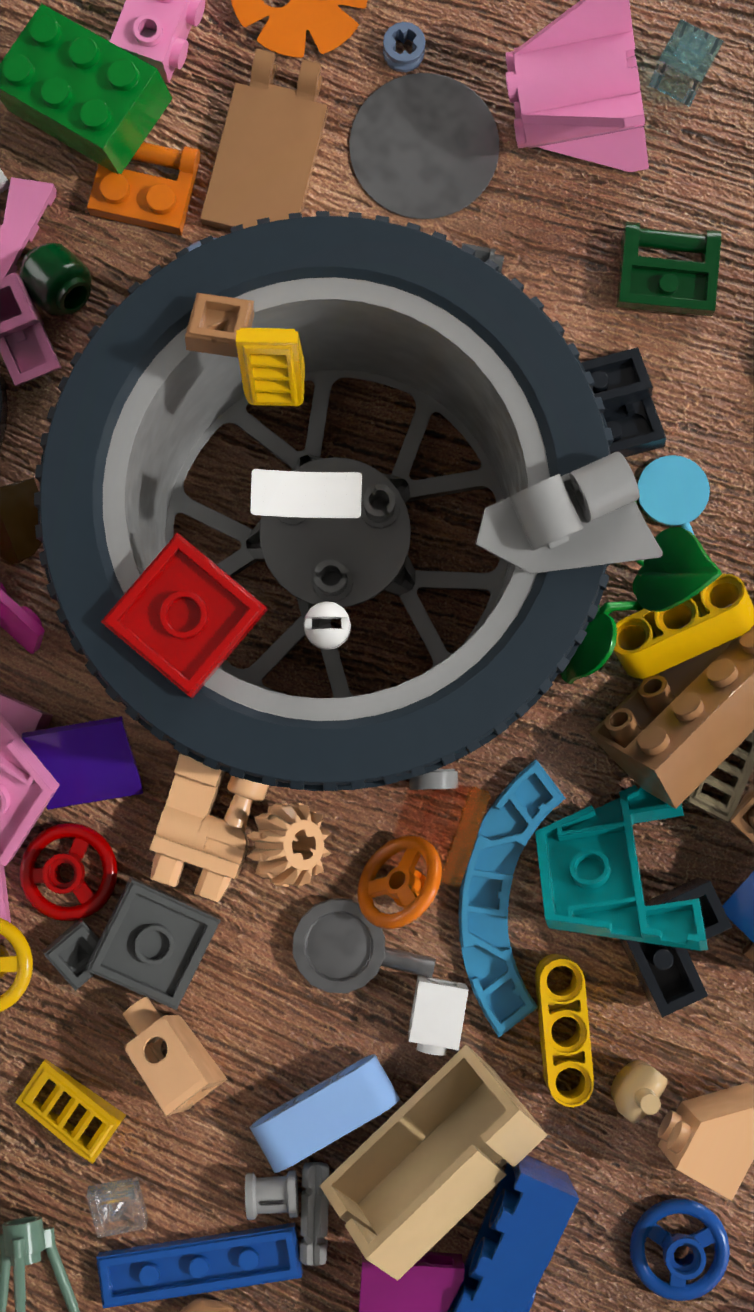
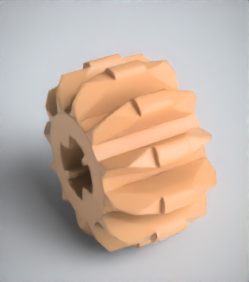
M276 803L268 807V813H261L259 816L254 817L258 831H253L246 836L255 842V849L247 855L253 861H259L255 874L260 875L262 878H269L270 883L275 886L289 887V885L303 886L309 884L312 875L324 872L320 859L332 853L324 847V840L331 832L320 829L323 815L310 812L309 806L303 803H290L289 805L287 803Z

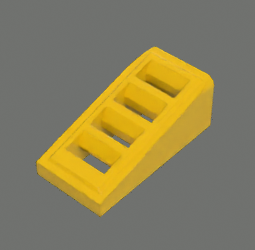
M240 328V330H236V347L247 402L250 405L300 406L304 401L305 361L298 331H295V329Z
M47 1059L42 1062L15 1102L69 1148L91 1164L99 1157L126 1117V1114ZM48 1079H50L56 1086L42 1105L35 1098ZM65 1091L71 1096V1099L58 1116L51 1110ZM81 1104L87 1111L76 1127H74L67 1121L78 1105ZM97 1117L102 1124L91 1139L84 1132L93 1118Z

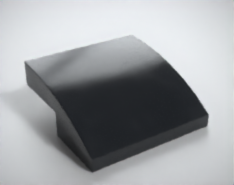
M639 348L581 362L585 371H590L595 384L592 388L594 396L601 397L605 407L603 414L607 427L611 428L614 439L610 445V453L620 452L625 458L665 447L666 435L651 398L653 386Z

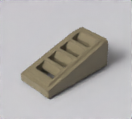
M754 730L745 739L750 742L746 751L737 747L731 753V755L741 759L738 768L725 761L717 767V769L733 776L730 784L709 775L683 803L721 822L729 823V819L738 806L754 768ZM706 784L724 793L721 802L702 793L703 785Z

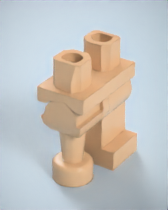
M179 754L174 770L175 776L158 823L156 835H154L149 849L156 852L152 863L150 879L177 887L186 862L203 868L194 894L219 902L227 891L231 879H236L240 875L249 845L245 831L253 800L262 802L269 785L230 776L227 790L234 793V797L224 819L211 815L226 771L213 769L191 757Z

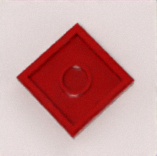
M176 533L104 617L101 623L190 698H194L266 613L268 608L179 533Z

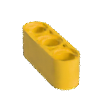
M722 574L697 595L672 609L663 612H651L647 609H642L617 622V639L613 651L628 675L640 679L648 678L748 632L754 625V605L744 583L739 577L733 574Z
M554 953L544 957L537 965L535 971L543 1077L550 1094L556 1102L566 1107H577L589 1100L594 1089L585 978L583 971L571 958L564 954ZM558 966L570 968L572 979L567 988L561 991H554L548 988L547 976L553 968ZM562 1017H571L576 1022L574 1035L564 1041L554 1039L551 1034L554 1022ZM567 1068L579 1070L581 1074L580 1082L574 1089L564 1091L556 1087V1078L561 1071Z

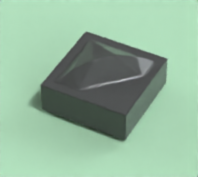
M80 918L42 951L45 957L76 991L94 975L86 970V965L99 938L86 922Z

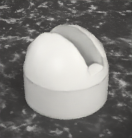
M324 601L315 604L308 610L304 618L303 627L306 637L314 646L330 650L341 646L347 640L351 631V622L348 613L342 606L334 602ZM312 619H341V629H312Z

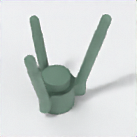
M41 1216L23 1217L4 1222L2 1224L3 1234H0V1312H6L11 1266H13L15 1312H26L25 1265L41 1261V1251L46 1250L68 1311L80 1312L56 1247L54 1227L43 1228Z

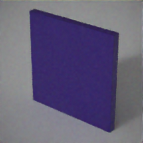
M122 716L22 733V740L60 784L46 806L47 810L143 794V785Z

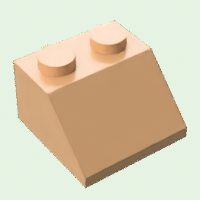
M744 1083L681 1101L676 1112L670 1110L666 1114L658 1130V1138L661 1139L658 1147L676 1170L731 1201L754 1160V1086L750 1083Z

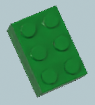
M44 4L39 6L0 63V100L9 112L114 173L122 174L173 99L157 68Z

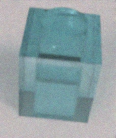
M680 19L657 62L649 86L690 107L712 68L724 41Z

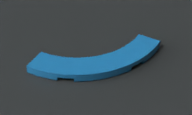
M536 759L509 782L485 814L472 840L465 860L459 889L458 927L464 966L474 995L498 1037L502 1036L538 1008L518 972L510 945L507 918L509 895L518 859L539 824L555 807L566 799Z

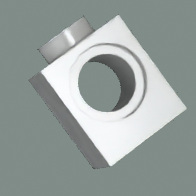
M421 975L417 976L408 1029L409 1042L417 1043L416 1050L439 1056L446 1055L447 1049L459 1050L469 991L466 983L429 978Z

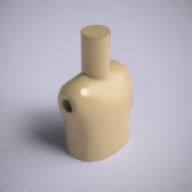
M635 1060L629 1062L618 1072L611 1086V1097L618 1112L633 1124L641 1121L647 1114H656L661 1107L659 1098L667 1086L668 1079L644 1061Z

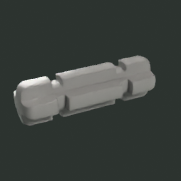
M323 1162L304 1163L302 1169V1187L305 1190L301 1194L300 1235L304 1238L301 1239L300 1261L302 1264L310 1266L323 1265L327 1261L328 1240L324 1239V1237L328 1233L329 1200L319 1185L329 1177V1166Z

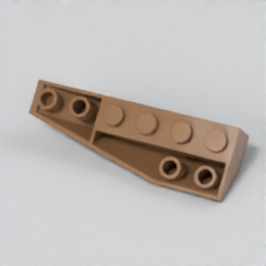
M754 625L742 636L646 678L590 732L593 740L643 790L675 809L754 730Z

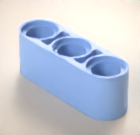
M372 1054L265 1114L249 1128L274 1173H278L393 1107L400 1098L377 1056Z

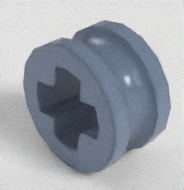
M409 22L395 23L388 28L384 34L383 56L390 68L397 72L405 73L413 71L420 66L424 59L426 43L421 29ZM407 39L413 42L411 54L406 50L401 54L396 52L397 40H400L403 44Z

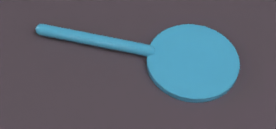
M676 455L660 457L648 464L639 477L637 485L640 498L638 502L645 514L653 521L666 526H681V528L690 531L694 535L690 522L703 512L709 500L710 487L706 474L700 466L688 458Z

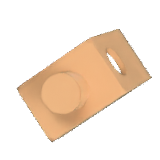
M148 997L140 999L122 1014L137 1035L124 1046L125 1051L166 1116L190 1109L227 1080L224 1073L179 1015H164L161 1017ZM163 1041L167 1044L166 1056L161 1051Z

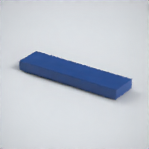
M296 1222L99 1252L96 1257L103 1308L302 1278L303 1274Z

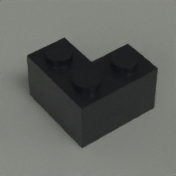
M700 877L645 902V906L699 898L706 939L732 928L711 881ZM619 939L652 1010L662 1018L708 996L687 949Z

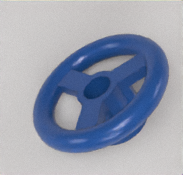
M684 1198L661 1201L647 1209L638 1219L633 1229L630 1241V1257L634 1271L640 1281L650 1291L665 1299L688 1301L702 1297L720 1282L727 1269L730 1247L726 1230L714 1212L699 1202ZM686 1214L697 1218L706 1227L690 1235L682 1233L671 1234L657 1224V1222L669 1215ZM647 1237L659 1244L663 1249V1259L670 1271L669 1283L658 1278L647 1263L645 1256ZM714 1243V1258L709 1270L697 1281L686 1284V1280L694 1279L703 1272L706 1265V1254L703 1248ZM688 1246L689 1251L684 1258L678 1259L674 1257V1252L678 1247Z

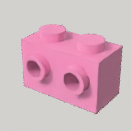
M126 0L109 42L157 68L164 82L169 84L175 68L181 69L185 63L189 46L186 39L192 25L197 27L202 19L205 0Z

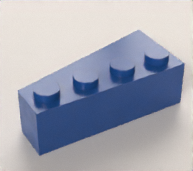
M528 1155L515 1167L508 1162L506 1163L503 1170L506 1176L498 1183L464 1263V1280L447 1312L530 1311L535 1298L536 1288L579 1201V1196L566 1172Z

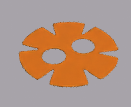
M231 0V3L242 27H248L269 16L268 21L257 38L259 44L278 54L302 58L305 53L306 30H309L321 54L328 53L347 41L359 26L358 22L339 8L338 5L365 9L368 0H290L285 6L278 8L267 5L263 0Z

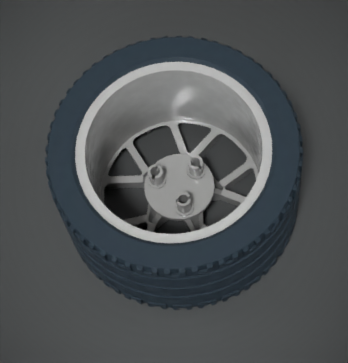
M316 211V217H302V213L299 212L290 213L289 219L270 222L269 217L257 220L258 225L245 229L242 224L231 227L230 234L217 239H213L212 235L200 240L201 246L190 252L187 247L177 252V259L164 268L160 265L154 267L149 271L150 278L141 285L136 281L127 290L130 295L118 307L112 304L105 312L107 319L101 327L95 325L87 335L90 342L84 348L82 354L75 353L70 362L74 368L69 377H62L58 386L61 394L56 406H50L46 419L51 424L49 432L42 433L40 446L43 448L41 465H36L35 478L40 482V492L34 493V506L38 508V525H35L36 538L43 543L44 551L39 553L40 563L46 571L49 583L46 586L50 598L58 601L60 606L56 614L60 623L65 625L72 639L70 642L75 651L85 655L88 659V662L85 664L86 668L92 676L98 679L106 689L105 692L113 701L122 702L127 707L125 712L159 740L168 741L178 752L208 767L226 771L231 776L270 786L310 791H338L388 785L437 770L470 754L490 742L509 728L508 726L514 721L521 718L549 690L557 675L561 674L569 664L587 634L585 629L596 616L603 591L606 589L609 575L605 574L610 564L530 574L501 558L498 566L489 573L415 570L408 556L411 527L406 508L407 502L489 488L493 491L497 503L557 474H560V476L566 475L610 455V445L614 439L611 428L607 427L603 414L605 407L602 398L595 397L592 391L595 384L590 371L586 372L579 361L580 353L574 343L568 345L563 338L565 332L558 321L552 322L543 311L544 305L536 296L530 299L523 292L524 285L516 278L508 279L498 271L499 265L489 258L483 262L475 257L476 250L465 244L462 248L448 243L446 242L447 236L434 231L432 235L420 231V225L408 222L407 226L404 227L389 223V217L376 215L375 220L362 218V213L349 212L348 217L330 216L329 211ZM197 293L254 301V318L251 328L295 329V331H298L305 361V381L311 380L315 385L306 445L303 451L295 450L247 412L246 406L249 403L244 394L238 358L186 350L185 334ZM355 378L372 381L404 391L414 398L416 403L415 413L391 475L381 473L375 468L357 460L320 457L330 390L333 383L338 379ZM438 412L443 415L464 436L481 461V467L478 470L420 480H412L409 477L432 413ZM234 423L290 467L291 471L361 473V516L359 518L261 516V520L251 529L192 500L184 492L183 486L191 466L210 437L223 424ZM177 513H183L241 542V548L218 563L217 566L232 578L257 561L266 562L279 584L297 598L301 616L249 668L237 669L225 660L194 698H190L101 623L104 617L173 538L174 520ZM418 589L490 592V599L478 623L464 643L454 653H449L442 643L417 595ZM383 591L401 598L433 660V667L418 677L378 692L353 696L348 688L338 648L330 650L321 649L333 698L291 696L272 690L262 684V679L306 636L303 622L306 613L312 606L320 602L330 601L339 604L343 608L351 607L371 600ZM312 619V629L332 628V619Z

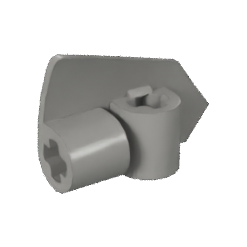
M614 452L566 475L560 476V474L552 476L486 507L475 543L480 548L530 574L661 557L663 553L635 502L640 498L638 485L628 462L620 452Z

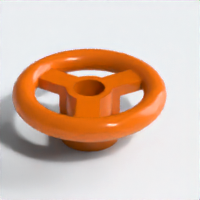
M401 836L382 845L370 857L359 879L357 897L362 914L371 924L384 929L400 928L415 921L429 908L439 890L442 877L441 859L435 847L426 839L418 836ZM405 851L398 867L392 869L387 877L375 880L380 868L388 859L399 852ZM421 855L426 862L427 876L415 869ZM386 894L394 899L395 903L403 908V910L392 914L383 913L375 907L372 898Z

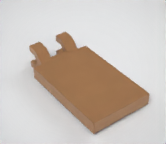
M256 48L250 85L235 83L200 217L202 225L231 232V227L240 224L245 229L258 225V219L269 217L270 222L289 219L290 213L303 212L328 115V105L317 102L323 81V76L320 75L322 68L320 63L302 60L297 90L273 85L278 69L277 65L274 64L275 53Z

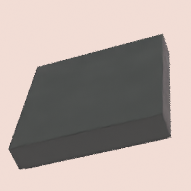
M130 877L86 965V970L177 1010L221 919L212 913Z

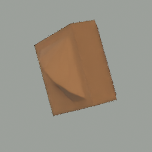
M197 293L185 334L186 350L238 358L236 330L251 328L254 318V301Z

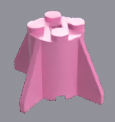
M580 0L520 47L505 53L508 71L506 72V82L510 103H514L516 117L514 119V128L518 149L538 147L627 172L649 169L644 130L645 117L634 51L635 43L629 0Z

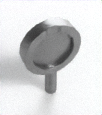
M331 898L315 904L302 916L293 935L292 954L298 971L312 986L327 993H349L362 988L377 975L381 966L432 978L434 972L435 958L386 947L383 929L371 924L362 914L358 902L352 899Z

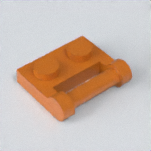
M146 142L141 144L132 160L179 170L177 181L124 169L122 174L114 173L98 164L87 205L89 214L182 236L199 168L200 149L185 146L183 150Z

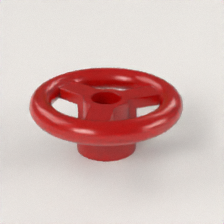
M61 823L46 828L32 839L21 859L20 882L27 900L37 911L54 920L76 921L93 915L107 903L116 885L117 862L111 846L100 833L82 824ZM61 838H75L68 853L54 855L47 860L44 867L35 868L39 854L48 844ZM89 844L98 853L103 867L102 881L95 894L84 880L85 868L82 860ZM64 863L71 865L74 870V876L70 882L63 880L60 876V868ZM37 883H45L48 889L58 894L73 892L81 904L68 907L54 904L42 895L37 887Z

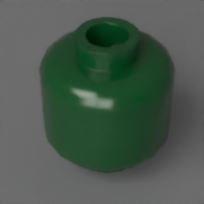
M46 243L33 248L25 255L19 276L22 278L32 301L43 311L52 316H61L75 313L86 304L91 292V274L88 267L70 250L60 243Z

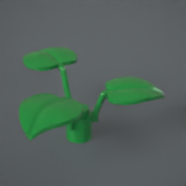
M670 527L663 530L654 537L663 551L662 556L635 561L642 566L633 581V592L636 595V601L606 602L601 608L598 605L599 608L594 620L585 629L587 634L577 648L565 670L560 674L567 684H572L577 679L593 674L612 655L616 646L617 626L614 619L609 616L611 612L625 610L640 611L642 609H647L651 612H663L694 597L722 575L717 565L706 554L699 540L690 531L681 527Z

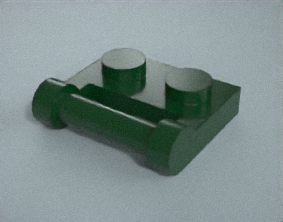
M625 222L621 238V261L616 307L712 316L716 308L721 231L705 230L704 234L645 229L640 228V223ZM638 248L701 254L702 262L638 256Z

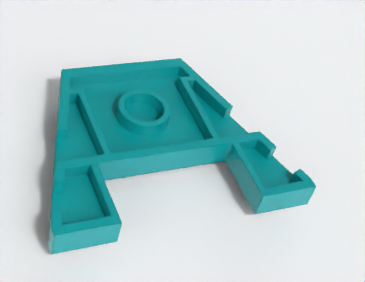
M634 785L619 792L620 798L596 809L592 805L535 831L544 915L549 929L698 951L708 950L699 898L645 906L633 824L684 816L682 803L675 809Z

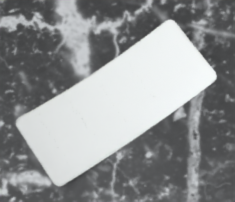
M252 470L250 512L253 515L299 518H359L361 516L362 474L359 472Z

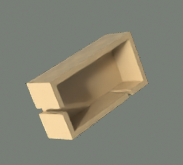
M466 1044L319 1186L339 1218L346 1222L344 1226L365 1259L398 1281L506 1176L502 1167L507 1162L515 1167L547 1136V1133L496 1071Z

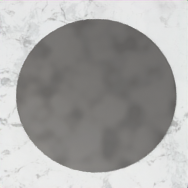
M432 73L405 75L389 81L374 91L359 109L352 125L349 141L353 170L367 194L389 211L416 219H434L448 216L462 210L475 201L486 189L494 175L500 150L495 120L480 96L468 86L455 79Z

